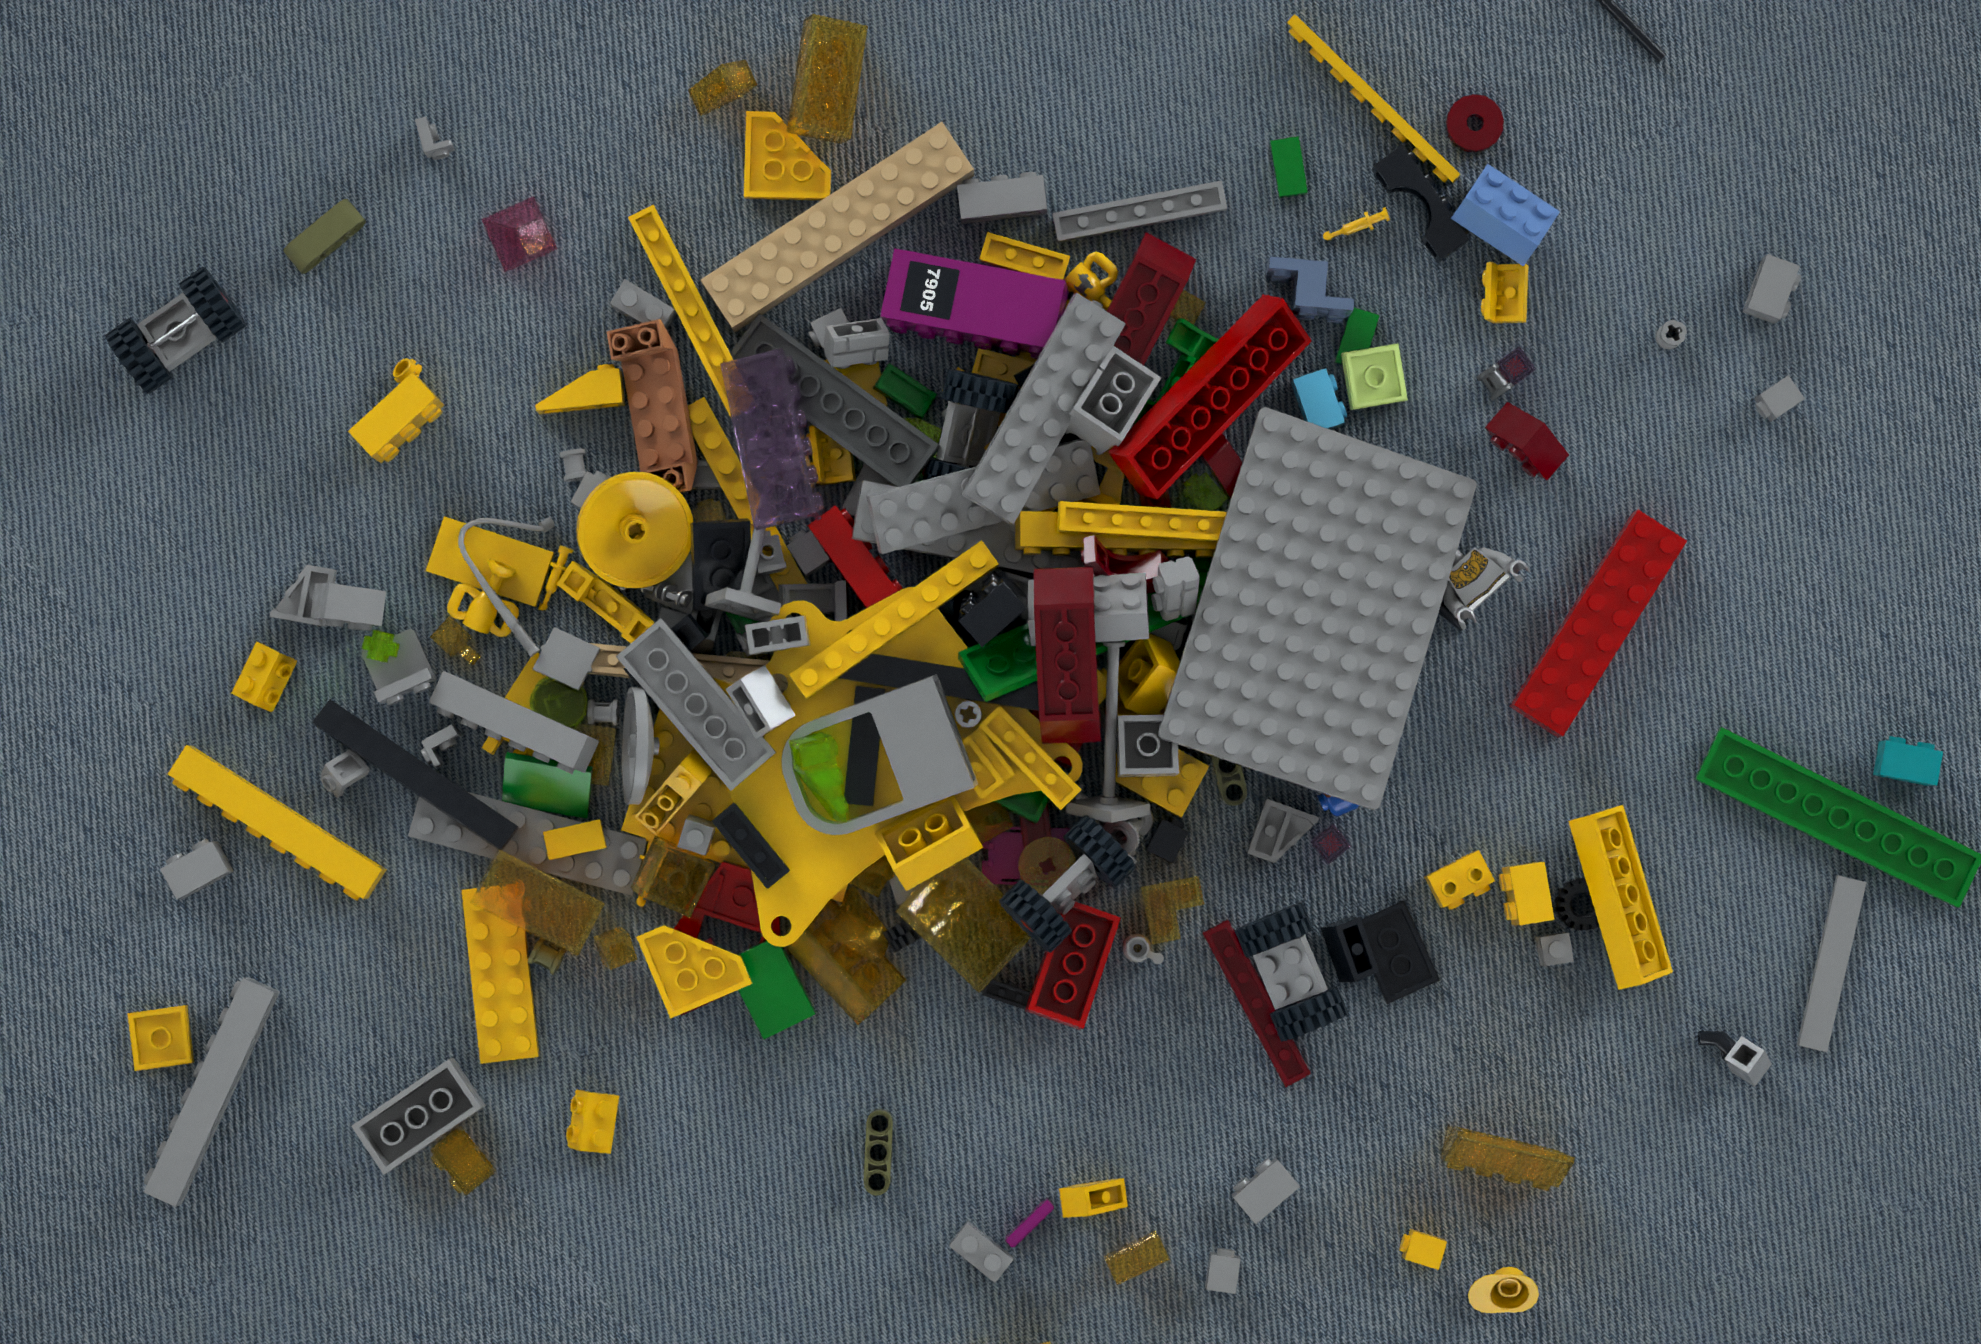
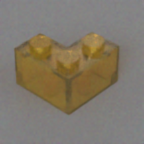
M1199 876L1140 887L1152 945L1181 939L1176 910L1204 905Z

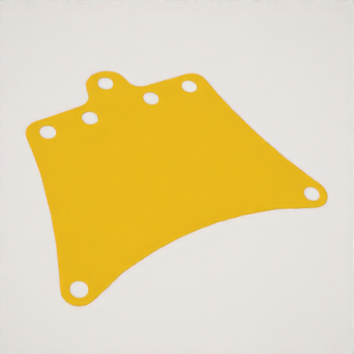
M914 587L904 588L842 621H832L826 618L814 604L804 600L784 604L780 607L779 615L773 616L770 621L785 619L791 613L806 616L810 646L774 651L770 662L765 665L771 675L778 673L787 678L788 687L782 694L790 703L791 709L796 716L763 735L776 753L732 791L729 788L728 790L732 803L735 802L790 869L787 874L768 889L751 870L760 929L767 942L774 946L785 947L793 944L831 898L863 870L884 856L885 853L874 832L911 812L903 813L843 835H830L819 832L801 818L796 810L782 772V754L789 737L795 730L809 721L854 705L856 686L885 689V693L897 688L837 678L806 700L789 674ZM937 608L873 654L963 668L958 660V652L968 647ZM946 696L962 740L978 729V725L999 706L997 704ZM962 702H975L981 709V720L974 727H963L956 721L955 711ZM1000 705L1053 760L1059 756L1069 758L1072 763V770L1068 776L1074 782L1079 779L1083 763L1075 749L1067 743L1042 744L1040 723L1027 709ZM969 706L966 710L961 709L960 714L964 716V722L968 723L970 719H976L977 714L973 713L974 707ZM852 718L809 734L800 744L796 755L797 771L812 808L822 817L832 821H847L904 800L880 738L873 806L843 803ZM988 735L987 737L1015 772V775L982 800L973 788L956 794L955 797L964 812L1015 794L1041 791ZM778 916H784L791 922V930L785 936H777L771 929L772 921Z

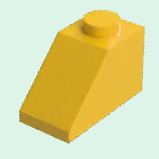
M1124 1178L1081 1183L1059 1188L1063 1218L1087 1217L1128 1207Z

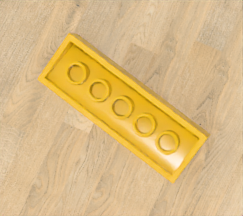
M1615 806L1568 821L1618 990L1642 985L1673 973L1624 806Z

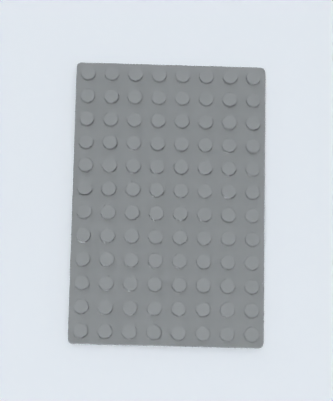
M1262 407L1258 411L1195 612L1158 731L1159 737L1371 810L1378 809L1381 805L1476 490V481L1279 411Z

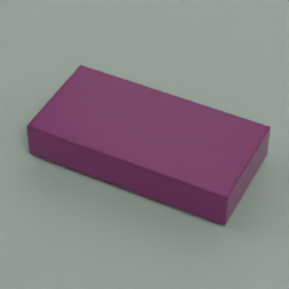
M1046 1197L1005 1237V1241L1012 1248H1015L1054 1210V1204Z

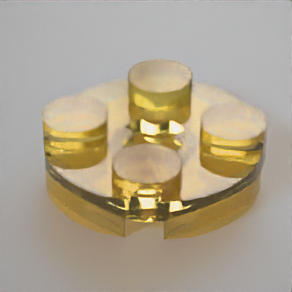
M1043 837L1034 840L1020 854L1018 860L1020 880L1028 883L1039 895H1043L1076 862L1074 853L1064 841L1054 837ZM1047 858L1052 859V865L1056 868L1054 872L1049 871L1045 875L1042 873L1043 868L1039 867L1040 861L1045 862Z

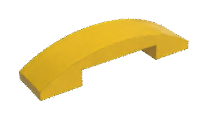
M571 561L556 584L576 601L585 603L622 633L621 636L629 643L636 640L655 623L622 593L575 561Z

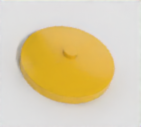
M626 472L603 481L588 495L578 515L577 541L584 560L600 578L619 587L645 588L666 580L683 564L691 549L690 523L694 521L687 501L670 482L651 473Z

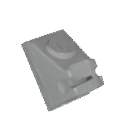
M1113 346L1069 413L1071 415V422L1065 433H1072L1085 440L1097 450V455L1103 454L1114 445L1119 446L1161 377Z

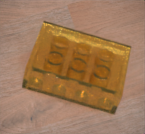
M967 858L915 886L895 911L978 993L989 984L1031 938L1001 906L999 900L1004 894Z
M1447 1125L1440 1159L1447 1162L1446 1167L1464 1171V1166L1476 1168L1475 1174L1492 1178L1493 1173L1504 1175V1181L1521 1184V1180L1524 1179L1532 1181V1187L1549 1191L1550 1186H1560L1574 1164L1575 1157L1560 1150Z

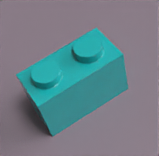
M1889 736L1888 741H1879L1873 776L1925 786H1937L1943 751L1934 750V744L1917 742V746L1906 744L1907 739Z

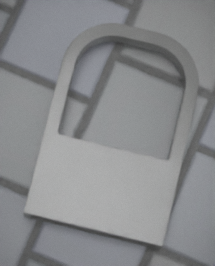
M937 674L807 722L795 730L789 737L782 754V772L797 812L809 826L819 832L830 835H843L975 788L978 785ZM870 712L904 800L847 821L826 819L812 808L796 767L798 748L809 734Z

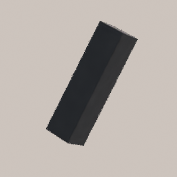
M988 977L982 992L983 996L1024 1010L1031 994L1030 991Z

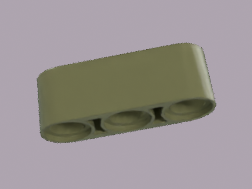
M343 199L287 244L283 252L300 273L305 274L356 234L365 225L366 220L348 199Z
M1210 755L1221 800L1229 806H1237L1243 803L1247 797V787L1241 765L1234 763L1233 770L1230 773H1225L1219 768L1220 758ZM1229 785H1236L1240 788L1241 797L1239 800L1231 801L1227 798L1226 789Z
M875 1109L872 1111L866 1122L864 1187L868 1193L875 1196L884 1194L891 1182L893 1117L885 1109ZM876 1115H884L888 1120L887 1128L876 1130L872 1126V1118ZM875 1144L883 1145L887 1150L886 1157L881 1160L873 1158L870 1153L871 1147ZM881 1174L886 1182L884 1187L881 1189L871 1187L869 1184L871 1175Z

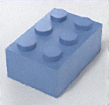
M1487 164L1451 219L1524 266L1560 211Z

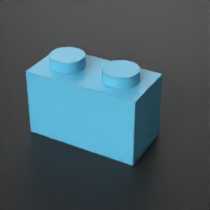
M1325 368L1292 380L1291 385L1304 421L1330 430L1344 425V418L1347 417L1344 403L1337 401L1334 391L1338 390L1333 374L1328 375Z

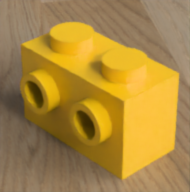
M1475 850L1424 876L1439 907L1444 908L1448 906L1449 910L1464 904L1463 898L1471 893L1477 897L1491 890L1489 884L1495 882L1479 850Z

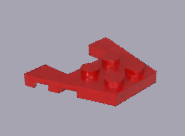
M724 860L674 929L698 939L704 917L707 915L762 933L751 869ZM780 916L776 917L771 923V929L777 936H780ZM763 935L761 937L760 943L766 941Z

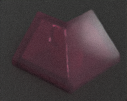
M534 196L481 219L505 272L558 249Z

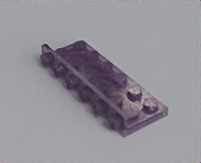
M779 348L720 363L754 528L757 531L809 517H814L815 520L822 519L820 510L824 509V502L821 493H816L814 483L818 482L819 479L815 465H810L808 456L813 454L809 437H804L803 428L807 427L804 411H799L797 401L801 400V394L798 384H793L791 374L796 372L792 356L787 357L784 350Z

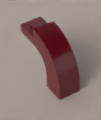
M1221 434L1199 458L1215 477L1230 503L1242 461L1225 436Z
M1094 535L1083 538L1084 549L1081 550V559L1085 567H1093L1094 577L1099 575L1146 573L1147 593L1155 592L1153 577L1158 575V566L1160 563L1170 561L1161 550L1142 555H1119L1107 550Z

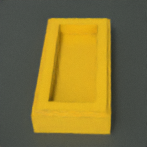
M601 819L543 832L549 860L607 848Z

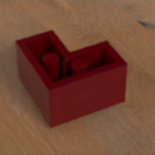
M1509 402L1505 403L1485 427L1492 436L1490 439L1491 443L1501 451H1504L1505 448L1508 449V452L1515 459L1523 463L1521 468L1533 478L1538 475L1547 481L1569 456V453L1544 422Z

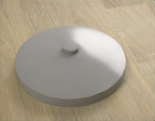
M630 687L626 696L622 727V786L626 804L639 805L649 783L653 756L659 754V738L654 737L653 719L645 690L642 687Z

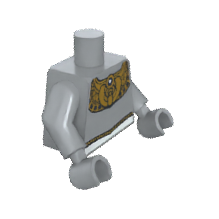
M1474 547L1465 556L1457 549L1443 596L1444 605L1458 619L1460 627L1465 630L1467 628L1464 620L1470 618L1474 623L1477 622L1473 611L1511 578L1509 573L1518 582H1522L1523 579L1517 574L1518 571L1525 569L1530 572V569L1524 561H1516L1502 552L1488 548L1477 549Z

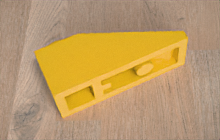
M614 364L598 365L597 370L587 372L536 404V411L539 414L625 406L622 371L620 368H615Z

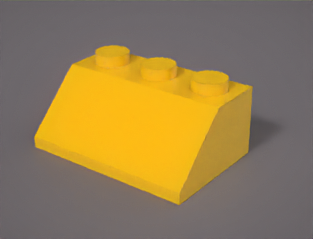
M955 795L917 808L874 832L893 872L906 891L983 848Z

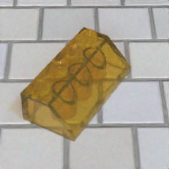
M833 899L828 901L793 944L785 946L857 1025L864 1021L906 981V978ZM791 928L783 936L787 935Z

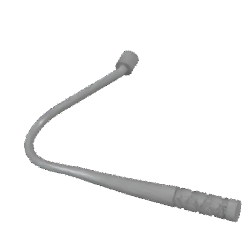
M548 517L541 521L539 526L496 518L472 520L460 529L458 536L460 552L493 606L529 656L532 657L540 649L533 643L526 630L519 624V621L501 601L475 566L466 551L464 536L469 528L486 523L538 532L543 531L545 533L555 527L554 521Z

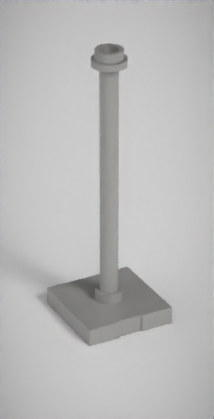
M772 435L771 440H768L767 446L772 448L741 588L740 590H735L727 587L707 594L705 602L707 607L755 621L779 615L781 603L755 596L751 592L783 451H788L790 446L788 444L789 439L784 436Z
M1124 640L1103 642V646L1108 647L1103 795L1070 801L1067 804V814L1081 817L1085 815L1090 819L1108 823L1150 815V803L1115 795L1119 647L1125 646Z

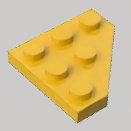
M746 111L744 199L821 201L831 194V170L783 122L776 112Z
M663 925L636 937L670 1019L753 984L741 956Z

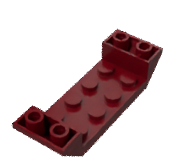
M1147 232L1134 253L1133 260L1106 310L1126 323L1114 346L1143 366L1188 282L1197 260Z
M1093 567L1034 569V620L1039 723L1042 744L1101 742Z

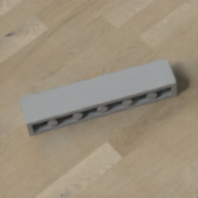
M446 671L442 672L429 700V703L438 706L437 713L453 719L454 714L462 717L461 724L475 730L478 725L486 728L485 735L499 741L502 736L510 739L509 746L523 752L526 747L534 750L533 757L547 763L550 758L558 761L557 768L573 774L575 769L583 773L586 772L599 743L598 740Z

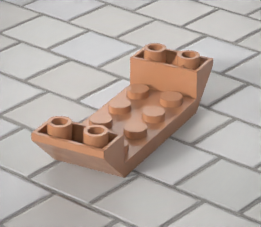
M661 319L606 331L611 360L621 361L640 472L651 473L667 480L680 493L691 491L698 461L679 354L673 340Z

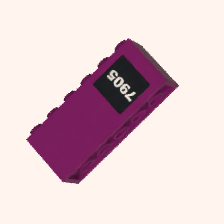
M894 248L880 317L886 326L890 327V331L895 333L907 334V330L918 332L919 337L926 339H935L936 335L945 337L946 342L963 345V341L975 343L974 347L979 349L991 350V347L994 346L1003 348L1002 352L1018 356L1020 352H1028L1031 354V358L1038 359L1065 311L1069 289L1066 281Z

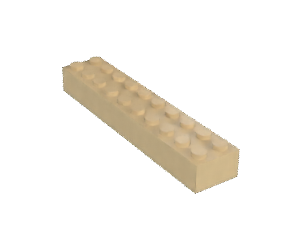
M940 122L702 278L701 282L735 333L754 321L759 313L763 315L957 188V185L962 184L963 180L972 178L974 176V168L943 122Z

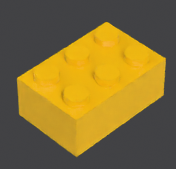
M412 372L348 432L372 458L380 463L383 461L389 462L400 452L398 448L405 441L410 443L421 433L419 428L427 421L432 423L442 414L441 408L444 404Z
M1178 749L1179 774L1177 776L1118 777L1116 753L1115 783L1173 815L1182 818L1209 765Z

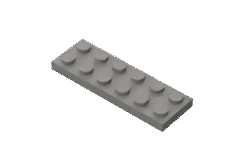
M662 618L616 656L730 791L776 753L763 736L758 739L754 737L734 702Z

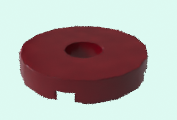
M1472 94L1460 98L1453 104L1447 114L1446 130L1448 137L1456 147L1466 152H1481L1489 149L1497 142L1503 131L1504 119L1501 109L1495 101L1484 95ZM1469 117H1478L1482 121V128L1478 131L1469 129L1467 126V119Z

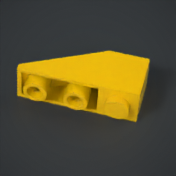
M693 749L636 814L635 818L657 836L713 772L712 768Z

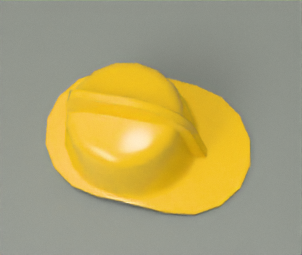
M1503 1267L1494 1274L1485 1275L1477 1279L1470 1286L1468 1292L1469 1303L1474 1309L1482 1313L1524 1312L1531 1309L1537 1303L1539 1297L1536 1283L1515 1267Z

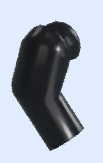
M1723 1031L1698 1032V1044L1716 1046L1721 1051L1723 1060L1736 1044Z

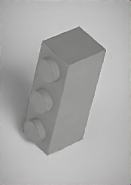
M1025 172L1019 174L1020 178L1008 179L1007 175H998L991 177V181L980 182L978 178L963 180L962 184L957 185L961 224L1047 214L1043 175L1037 176L1036 172Z

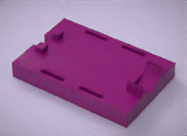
M983 826V849H988V861L982 860L981 884L1015 885L1017 882H1003L1002 879H1019L1029 885L1052 886L1069 869L1070 847L1065 842L1063 836L1070 828H1051L1056 871L1026 875L1021 833L1003 832V829L1021 830V827ZM1031 879L1048 880V883L1031 882Z

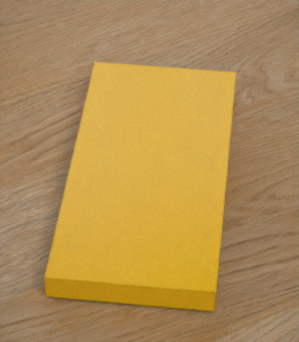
M444 516L426 571L460 583H468L475 588L483 590L464 560L458 546L460 529L466 523ZM476 526L469 528L464 536L466 551L488 583L493 574L488 566L489 559L503 562L516 570L514 575L503 578L497 595L537 607L551 566L550 563L555 553Z

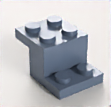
M1270 256L1266 265L1265 278H1271V282L1287 284L1289 280H1293L1291 311L1294 315H1297V319L1314 320V316L1326 317V322L1343 323V319H1348L1353 312L1354 299L1325 296L1328 271L1327 261Z

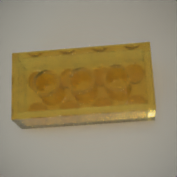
M812 14L804 19L787 133L843 144L851 139L868 26Z
M502 850L496 851L470 902L573 956L579 955L605 904Z

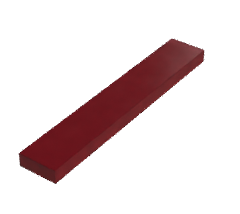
M1227 919L1203 932L1204 938L1284 1086L1288 1087L1310 1075L1311 1072L1293 1039L1281 1042L1270 1017V1014L1276 1010L1249 957H1245L1229 920Z

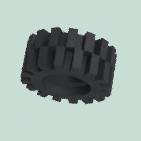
M1576 878L1566 882L1559 889L1558 897L1555 898V902H1557L1555 910L1559 914V919L1566 926L1575 930L1597 928L1599 923L1594 906L1592 911L1585 916L1576 914L1572 908V900L1577 894L1587 893L1590 895L1585 878Z
M929 907L883 932L893 952L896 953L939 928V925Z

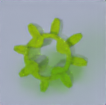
M373 630L372 637L365 635L361 649L368 651L366 658L388 663L389 656L397 657L400 644L393 642L395 635L378 630Z

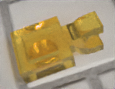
M451 616L430 636L451 657H454L459 652L472 665L481 658L467 644L473 636Z

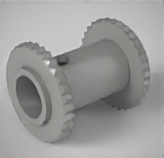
M1150 810V815L1139 817L1140 820L1133 818L1114 823L1105 822L1103 829L1112 835V838L1127 853H1130L1138 847L1139 837L1147 835L1152 830L1154 817Z

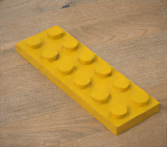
M521 883L461 890L480 1064L540 1057L530 964L528 963L529 955Z

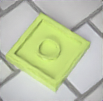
M1398 343L1341 353L1350 410L1408 400Z

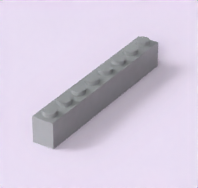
M250 977L242 978V981L235 983L230 994L233 1000L229 1008L225 1007L218 1019V1023L221 1026L217 1035H211L206 1045V1050L209 1052L205 1060L200 1061L194 1071L193 1076L196 1077L192 1088L188 1087L183 1094L181 1103L184 1106L180 1114H175L171 1120L168 1130L172 1132L167 1142L163 1141L158 1148L156 1157L159 1160L155 1169L151 1167L146 1174L144 1184L147 1186L144 1193L174 1207L182 1205L280 991Z

